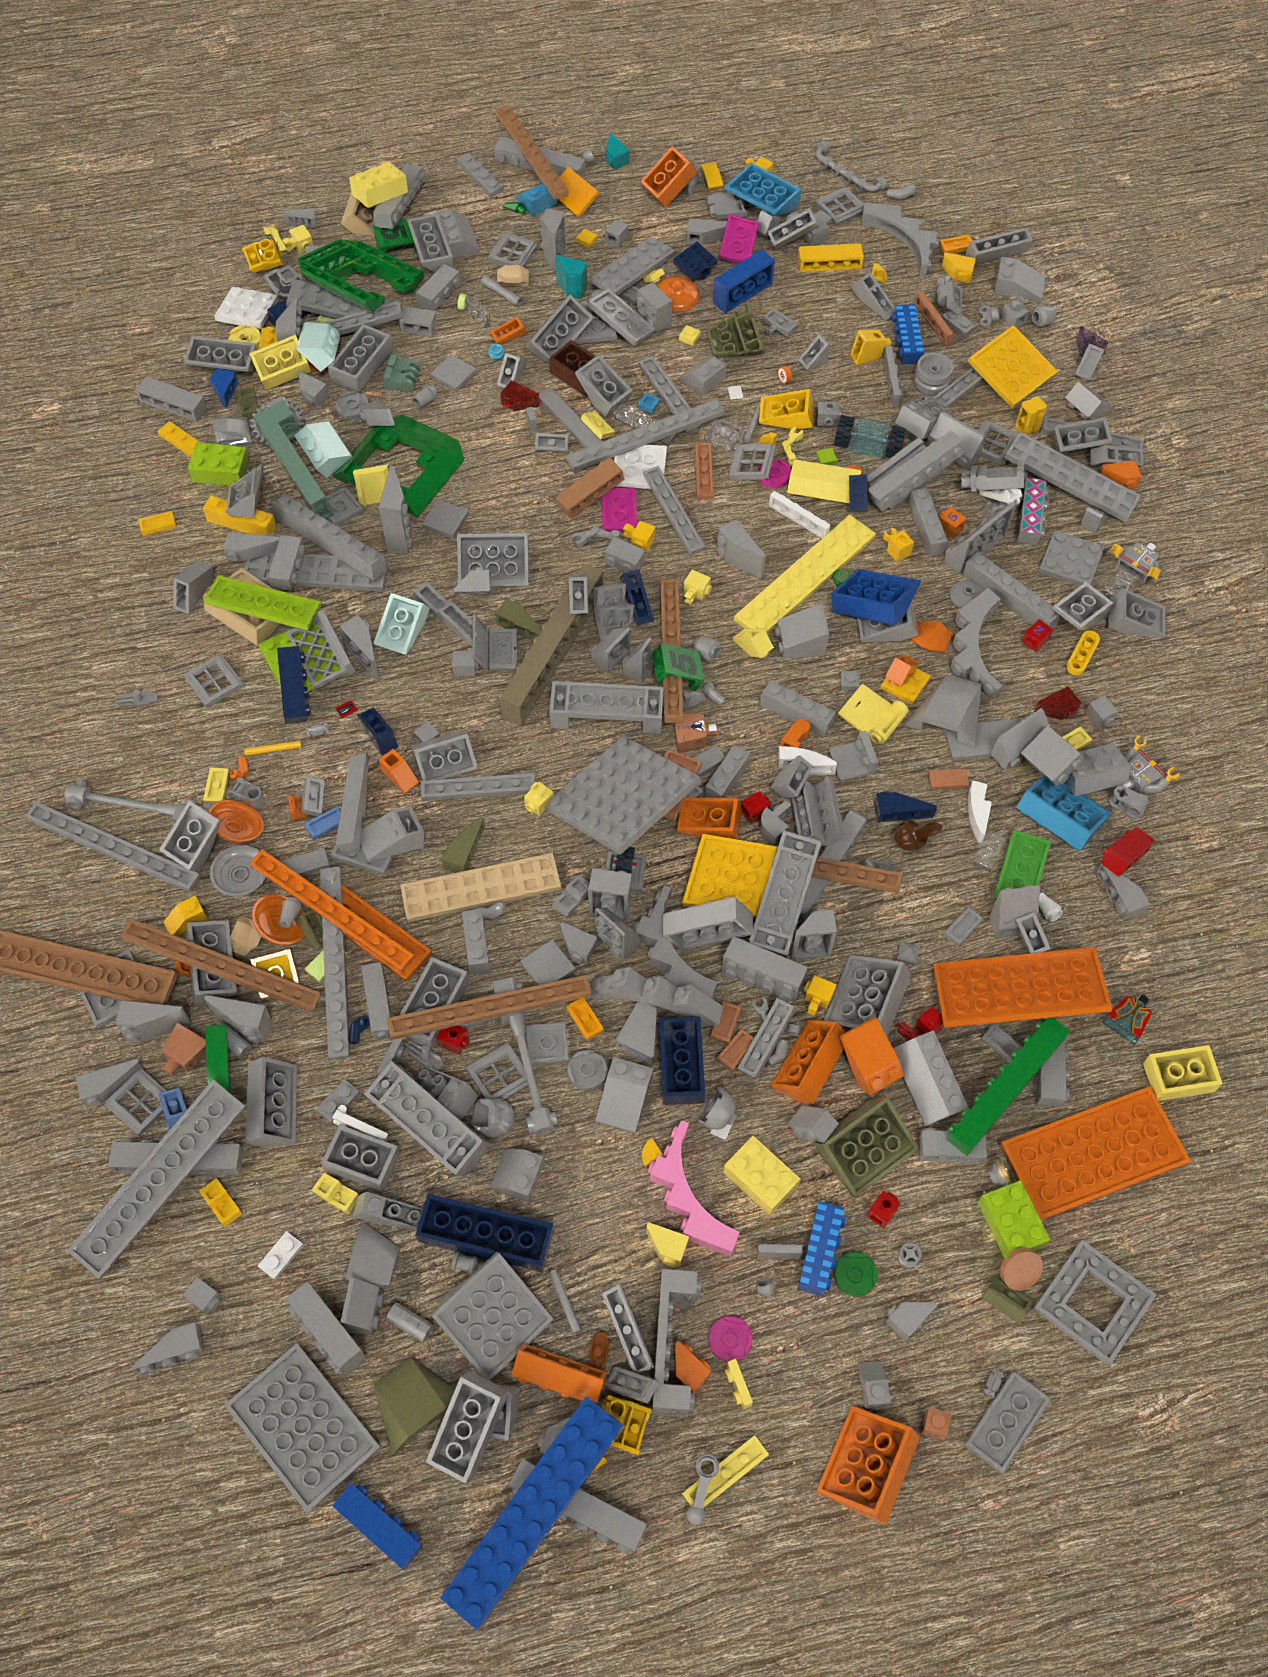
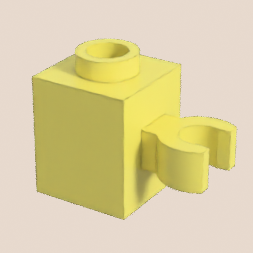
M304 225L289 230L291 238L282 240L287 252L292 251L295 247L301 254L306 252L307 246H313L312 236Z
M691 570L684 581L683 593H685L684 597H686L684 603L691 605L694 598L702 601L706 595H709L712 589L710 585L711 577Z
M539 781L538 783L535 782L530 787L531 790L524 796L526 809L538 816L545 811V806L554 796V792Z

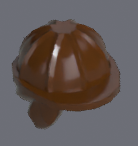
M903 820L897 827L894 838L900 848L908 851H918L919 848L927 844L929 836L937 835L942 829V825L933 822L926 826H920L913 820Z

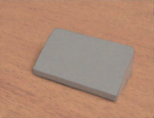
M535 433V450L568 452L570 436L568 434Z

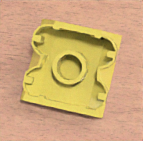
M387 465L354 470L353 474L359 503L364 507L369 504L380 503L388 475Z

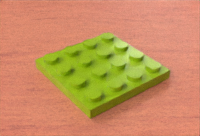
M317 623L312 626L310 631L317 632L319 624ZM292 629L258 644L280 688L277 648L293 646L287 635V632ZM298 633L294 635V640L301 641L303 634ZM308 635L305 642L312 643L315 636ZM319 637L317 645L324 646L326 638ZM303 646L301 652L308 654L310 647ZM315 648L312 655L319 657L322 650ZM326 651L323 658L331 659L333 652ZM310 659L307 666L314 668L317 660ZM321 662L319 669L326 670L329 663ZM333 664L331 672L340 670V665ZM306 673L307 680H304L303 684L304 687L308 688L309 692L314 687ZM317 673L314 679L315 682L321 680L324 674Z

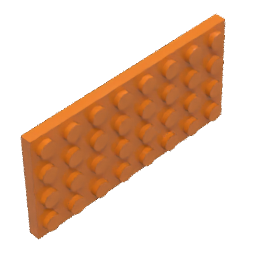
M1096 947L933 963L944 1028L1112 1012V1005Z
M1151 1086L1000 1143L1017 1181L1021 1180L1041 1221L1180 1168L1191 1162Z

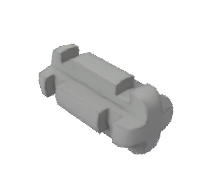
M321 723L311 725L310 728L306 726L305 728L308 737H311L310 735L312 734L316 736L323 734V732H329L327 723H324V725H321Z
M992 1369L993 1373L989 1375L985 1385L987 1387L983 1390L984 1394L991 1398L996 1397L995 1392H998L1002 1383L1001 1378H1004L1003 1372L998 1369Z

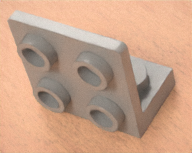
M867 731L859 732L858 740L854 743L829 749L831 759L837 762L836 772L840 781L876 773L878 759Z

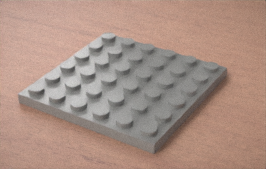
M622 736L556 793L545 806V810L621 855L701 783L700 776Z

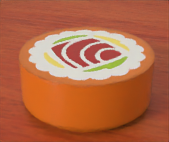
M782 366L778 369V377L782 383L792 380V372L788 366Z

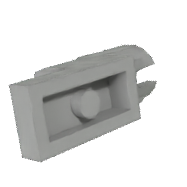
M942 276L936 281L935 303L942 306L945 310L949 309L958 315L962 312V289L953 282V279L950 281V276Z

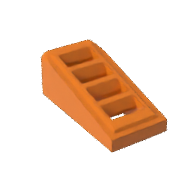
M517 316L490 331V334L496 344H501L522 337L527 332Z

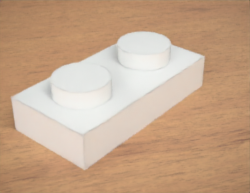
M286 1231L259 1263L258 1267L276 1281L304 1247L303 1243Z

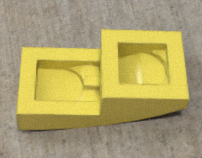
M323 1173L311 1190L348 1215L356 1205L357 1197L359 1196L357 1192L342 1185L340 1181L326 1173Z

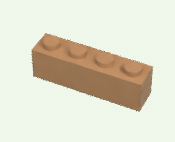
M610 457L602 461L596 468L588 471L585 476L575 481L570 487L561 491L556 496L558 506L570 519L574 518L625 480L622 469Z

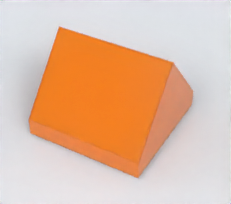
M290 795L288 797L291 820L307 817L306 813L301 812L302 799Z

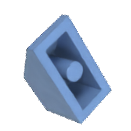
M180 1088L158 1093L168 1131L187 1111Z

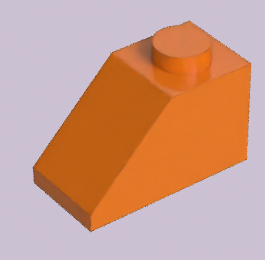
M1136 461L1102 465L1100 474L1128 489L1137 488L1142 477Z
M905 654L895 657L885 677L890 679L889 682L891 684L902 686L908 682L920 665V662Z

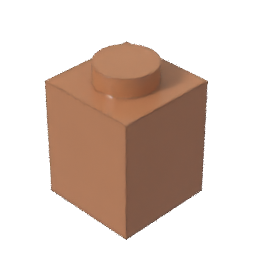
M929 1407L925 1411L920 1434L943 1441L948 1435L951 1413Z

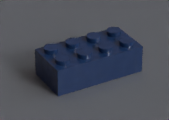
M659 1018L663 1105L704 1103L705 1080L701 1018Z

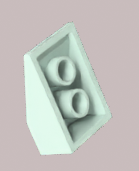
M391 593L373 644L407 655L425 624L430 607Z

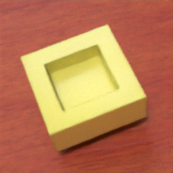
M662 268L656 269L643 277L645 283H656L661 280L660 277L665 273Z
M686 325L679 335V341L694 346L701 335V331Z

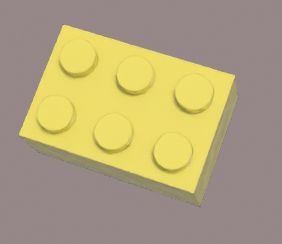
M385 162L378 167H372L367 171L356 173L354 176L349 177L352 195L367 208L408 193L406 175L390 162Z
M1209 1045L1150 1054L1143 1063L1150 1086L1158 1101L1214 1093L1223 1084Z
M754 1136L724 1165L723 1173L769 1216L799 1186L801 1180Z

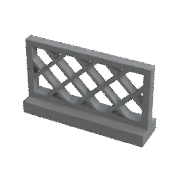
M918 437L868 475V488L924 450L926 447L923 445V441ZM943 468L941 471L936 473L933 477L929 478L915 489H921L923 486H925L927 483H929L931 480H933L935 477H937L939 474L945 471V468ZM910 493L902 497L900 500H898L888 508L890 510H893L895 507H897L899 504H901L903 501L909 498Z
M323 609L317 612L318 616L315 617L308 631L294 628L287 632L292 645H299L300 652L303 646L310 647L308 654H304L306 659L302 665L306 669L314 689L346 673H349V675L356 673ZM317 623L319 624L317 632L310 631L312 626ZM298 633L303 634L301 641L294 640L293 636ZM308 635L315 636L312 643L305 642ZM319 637L326 638L324 646L317 645ZM315 648L322 650L319 657L312 655ZM326 651L333 652L331 659L323 658ZM310 659L317 660L314 668L307 666ZM321 662L329 663L326 670L319 669ZM333 664L340 665V670L331 672ZM317 673L324 674L321 680L315 682L314 679Z

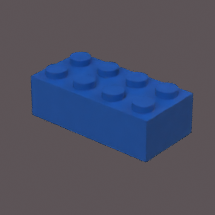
M762 249L723 274L718 275L714 279L713 304L726 314L772 285L775 259Z

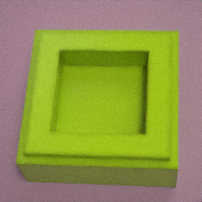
M833 448L816 451V457L820 464H837L838 460Z

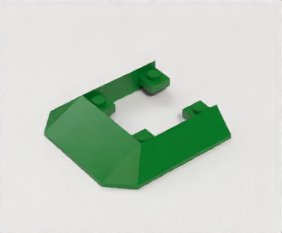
M337 239L298 258L300 272L322 289L373 314L375 308L385 303V297L374 291L368 293L346 282L345 277L357 271L362 274L371 273L391 283V287L398 292H410L413 294L424 275V271L358 240Z
M405 415L393 416L395 425L374 426L352 451L351 455L353 457L336 470L332 476L345 484L349 481L355 484L353 471L364 469L362 465L378 447L389 452L399 441L423 453L416 460L417 466L424 468V471L409 489L401 486L404 501L408 506L407 513L418 518L463 463L464 456L459 440Z

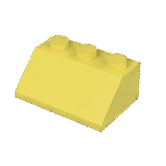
M296 335L249 353L265 390L298 378L299 371L305 374L311 372L306 358L296 349L298 344Z

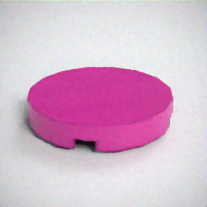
M781 459L773 460L769 478L759 481L769 488H781L789 483L791 467ZM762 464L759 465L758 472H761Z
M725 1316L712 1325L708 1344L712 1353L718 1359L725 1362L734 1359L739 1361L750 1351L752 1332L742 1319L735 1316Z

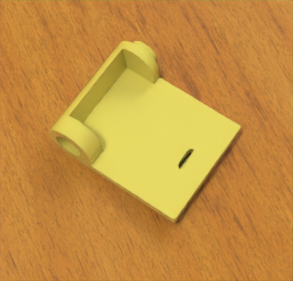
M862 684L837 715L860 732L867 731L873 743L884 744L909 713V709L901 701H894L890 704Z

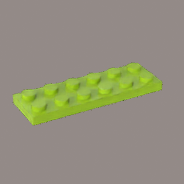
M220 575L217 576L204 598V604L307 631L321 608V601Z

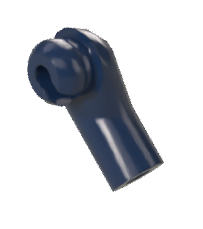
M359 1017L350 1025V1044H359L360 1033L370 1025L369 1017Z

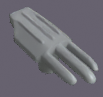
M134 690L132 694L119 696V699L123 700H116L115 703L123 707L158 703V694L152 693L149 690Z
M685 692L682 695L683 708L696 706L706 701L703 692Z
M411 1042L413 1046L408 1043L404 1044L407 1053L429 1068L440 1071L444 1067L440 1055L430 1050L429 1045L422 1047L415 1042Z

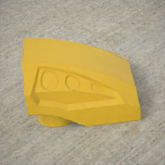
M264 239L261 242H255L242 248L251 273L284 265L273 240Z
M607 1395L602 1408L625 1425L611 1447L638 1456L652 1409Z

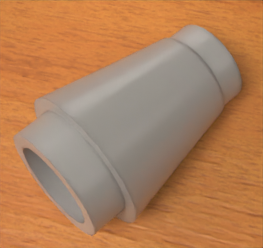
M289 897L283 902L279 921L280 926L290 928L301 912L302 903L298 899Z

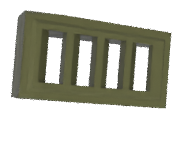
M312 909L299 914L295 919L299 928L316 950L323 948V942L319 943L318 939L323 938V926L320 915ZM319 931L320 934L315 936L314 933Z

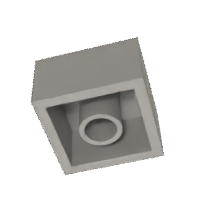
M653 282L638 289L636 312L651 326L656 328L655 333L669 327L672 323V300Z

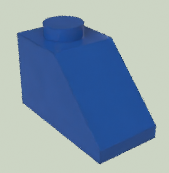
M216 368L214 374L210 377V383L223 407H227L238 385V380L234 371Z

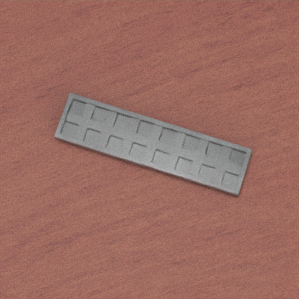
M1022 432L1018 433L1004 457L1016 465L1018 461H1024V467L1029 472L1125 523L1141 497L1136 492Z
M275 553L247 560L244 570L265 584L270 585L268 575ZM305 554L301 558V569L297 572V583L293 585L383 592L388 559H385L386 572L373 581L335 556Z

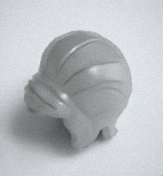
M480 1098L475 1104L471 1124L474 1130L490 1137H501L507 1134L514 1124V1110L508 1102L502 1099Z

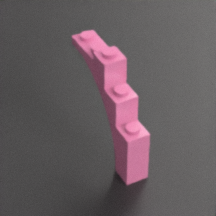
M681 1120L679 1127L675 1126L671 1138L674 1139L671 1145H667L664 1157L658 1155L656 1162L652 1160L648 1169L650 1181L670 1188L664 1199L667 1202L666 1209L687 1217L684 1218L680 1230L684 1231V1235L689 1236V1241L731 1257L740 1231L732 1229L716 1220L700 1205L693 1195L684 1175L681 1158V1147L688 1132L689 1123Z

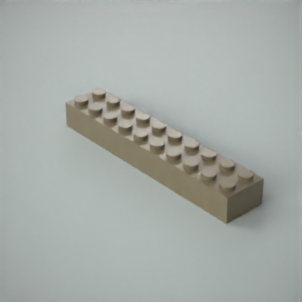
M585 563L581 569H577L575 574H587L588 613L570 614L568 584L566 593L559 598L558 606L556 609H552L548 622H544L540 635L535 637L533 646L526 651L525 659L522 663L518 664L515 675L510 677L505 691L502 690L499 695L502 719L522 727L594 609L593 590L594 587L603 586L602 570Z

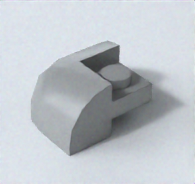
M290 264L280 270L276 268L263 276L264 281L279 297L286 299L288 298L293 279L306 281L300 273L297 274Z

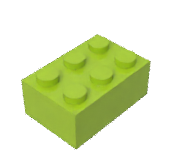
M196 442L188 470L192 482L231 486L246 475L250 459L246 447Z
M1021 1180L984 1194L979 1199L980 1209L1006 1260L1010 1256L1009 1253L1013 1250L1029 1248L1036 1251L1049 1243L1050 1238Z

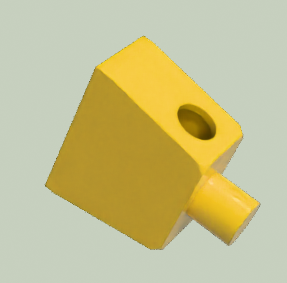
M858 330L850 355L856 365L877 360L882 356L885 346H891L890 338H885L880 330Z

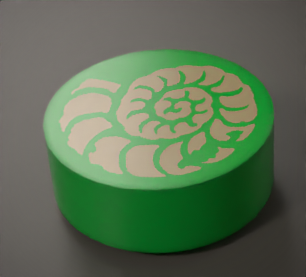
M846 569L836 570L833 575V582L840 586L851 576L850 572Z

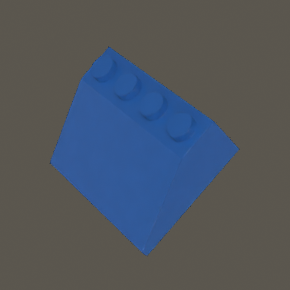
M857 569L831 593L833 612L854 616L859 619L863 618L874 622L878 621L889 625H896L905 616L921 584V580Z

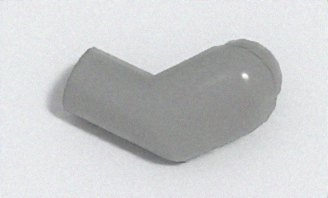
M706 683L702 688L703 693L720 706L725 698L714 690L715 687L712 683Z
M498 901L489 908L478 906L477 909H482L483 917L495 919L503 914L505 904L502 901Z
M783 1038L779 1039L775 1046V1053L770 1055L767 1060V1064L770 1067L784 1060L787 1056L789 1045Z

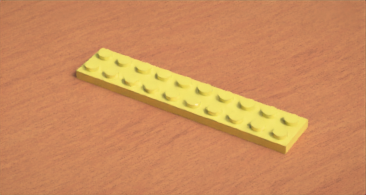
M847 516L734 616V621L744 629H765L768 634L777 626L778 619L790 615L828 581L836 570L841 569L875 539L876 533L853 516Z

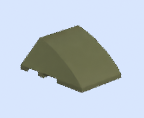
M746 302L744 304L745 307L739 311L735 310L732 312V316L726 320L722 319L707 330L714 356L734 357L757 351H765L749 302Z
M412 1357L408 1358L374 1384L392 1456L412 1442L411 1439L446 1413L455 1388Z

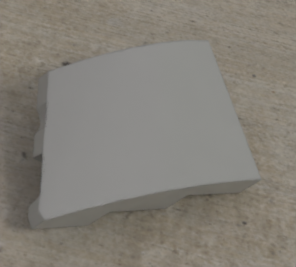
M620 582L594 587V614L600 641H602L606 633L609 634L613 629L625 628L633 623L634 605L625 602V583Z
M361 1222L351 1254L346 1281L349 1282L351 1277L377 1286L390 1288L393 1270H397L400 1247L366 1223Z

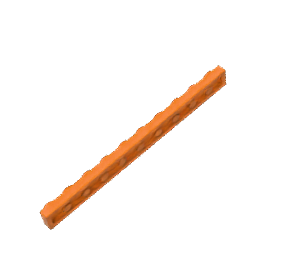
M263 849L249 863L253 869L403 973L415 958L411 952Z

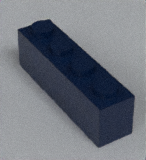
M299 646L277 648L284 722L285 724L307 722V716L310 715L309 704H305V698L309 697L308 688L304 687L303 681L307 680L306 669H302L301 664L305 663L304 652H300Z

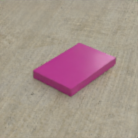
M729 214L718 258L737 264L752 255L759 222Z
M613 488L602 496L603 530L607 532L617 530L622 533L625 532L623 530L625 524H630L636 528V488Z

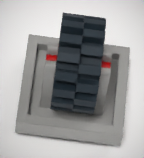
M629 847L621 855L614 851H608L605 869L616 872L625 871L632 874V892L641 893L647 855L634 854L635 847Z

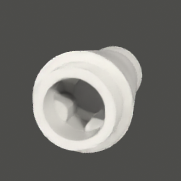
M1040 893L1039 907L1044 917L1051 922L1056 921L1063 914L1062 907L1044 893Z

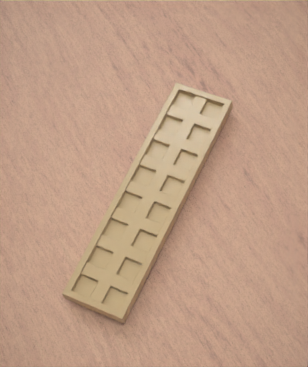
M553 853L400 885L407 922L478 908V906H488L498 901L506 902L561 890Z

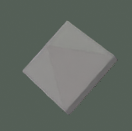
M900 941L897 960L917 964L920 946Z

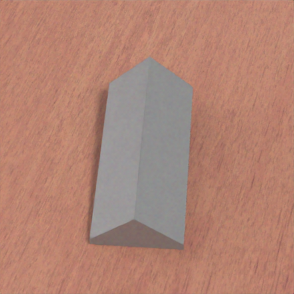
M262 465L229 486L226 507L228 515L254 518L262 489Z

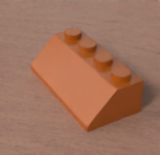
M807 1020L771 1087L797 1102L814 1104L844 1049L840 1036L846 1033L845 1030L837 1022Z

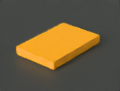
M567 167L559 178L568 189V196L557 199L580 218L600 193L570 167Z

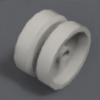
M936 352L926 353L918 360L914 377L915 387L921 393L936 396L950 385L954 366L951 359L944 354Z

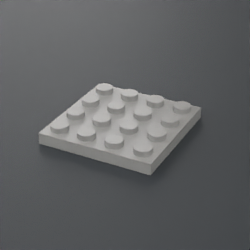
M498 1252L430 1313L432 1318L478 1373L489 1381L517 1355L523 1343L529 1344L554 1320Z

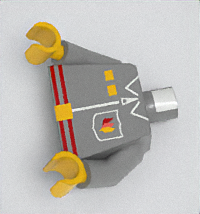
M1136 543L1133 546L1124 548L1114 544L1109 551L1114 553L1116 558L1119 557L1115 568L1144 585L1149 576L1155 578V580L1158 579L1161 570L1157 561L1159 555L1155 552L1156 546L1154 544L1148 543L1144 546Z
M1139 735L1135 738L1134 747L1131 746L1124 755V758L1130 765L1129 783L1123 784V786L1139 794L1159 793L1170 784L1171 780H1178L1180 773L1176 776H1171L1176 770L1175 767L1170 768L1166 773L1143 750L1138 751L1139 748H1143L1147 744L1146 740L1141 745L1137 743L1141 737Z

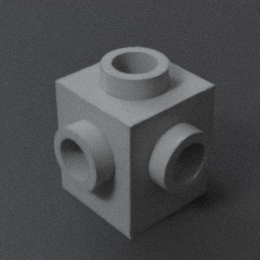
M818 402L816 410L817 426H837V421L841 417V409H838V402Z

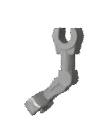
M593 527L591 531L586 533L580 532L572 535L573 542L576 541L577 548L584 546L588 539L592 537L608 538L610 542L614 537L620 540L621 538L619 537L620 532L617 530L607 532L598 527Z
M761 997L763 1005L758 1007L755 1001H753L752 1007L764 1021L768 1015L769 1007L767 999ZM788 1024L784 1032L790 1036L798 1037L800 1032L799 1025Z

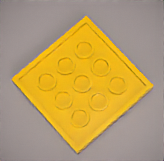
M1014 325L968 359L970 365L1011 408L1015 407L1058 372Z
M702 834L683 898V906H699L709 901H720L726 897H736L753 913V919H756L778 847Z

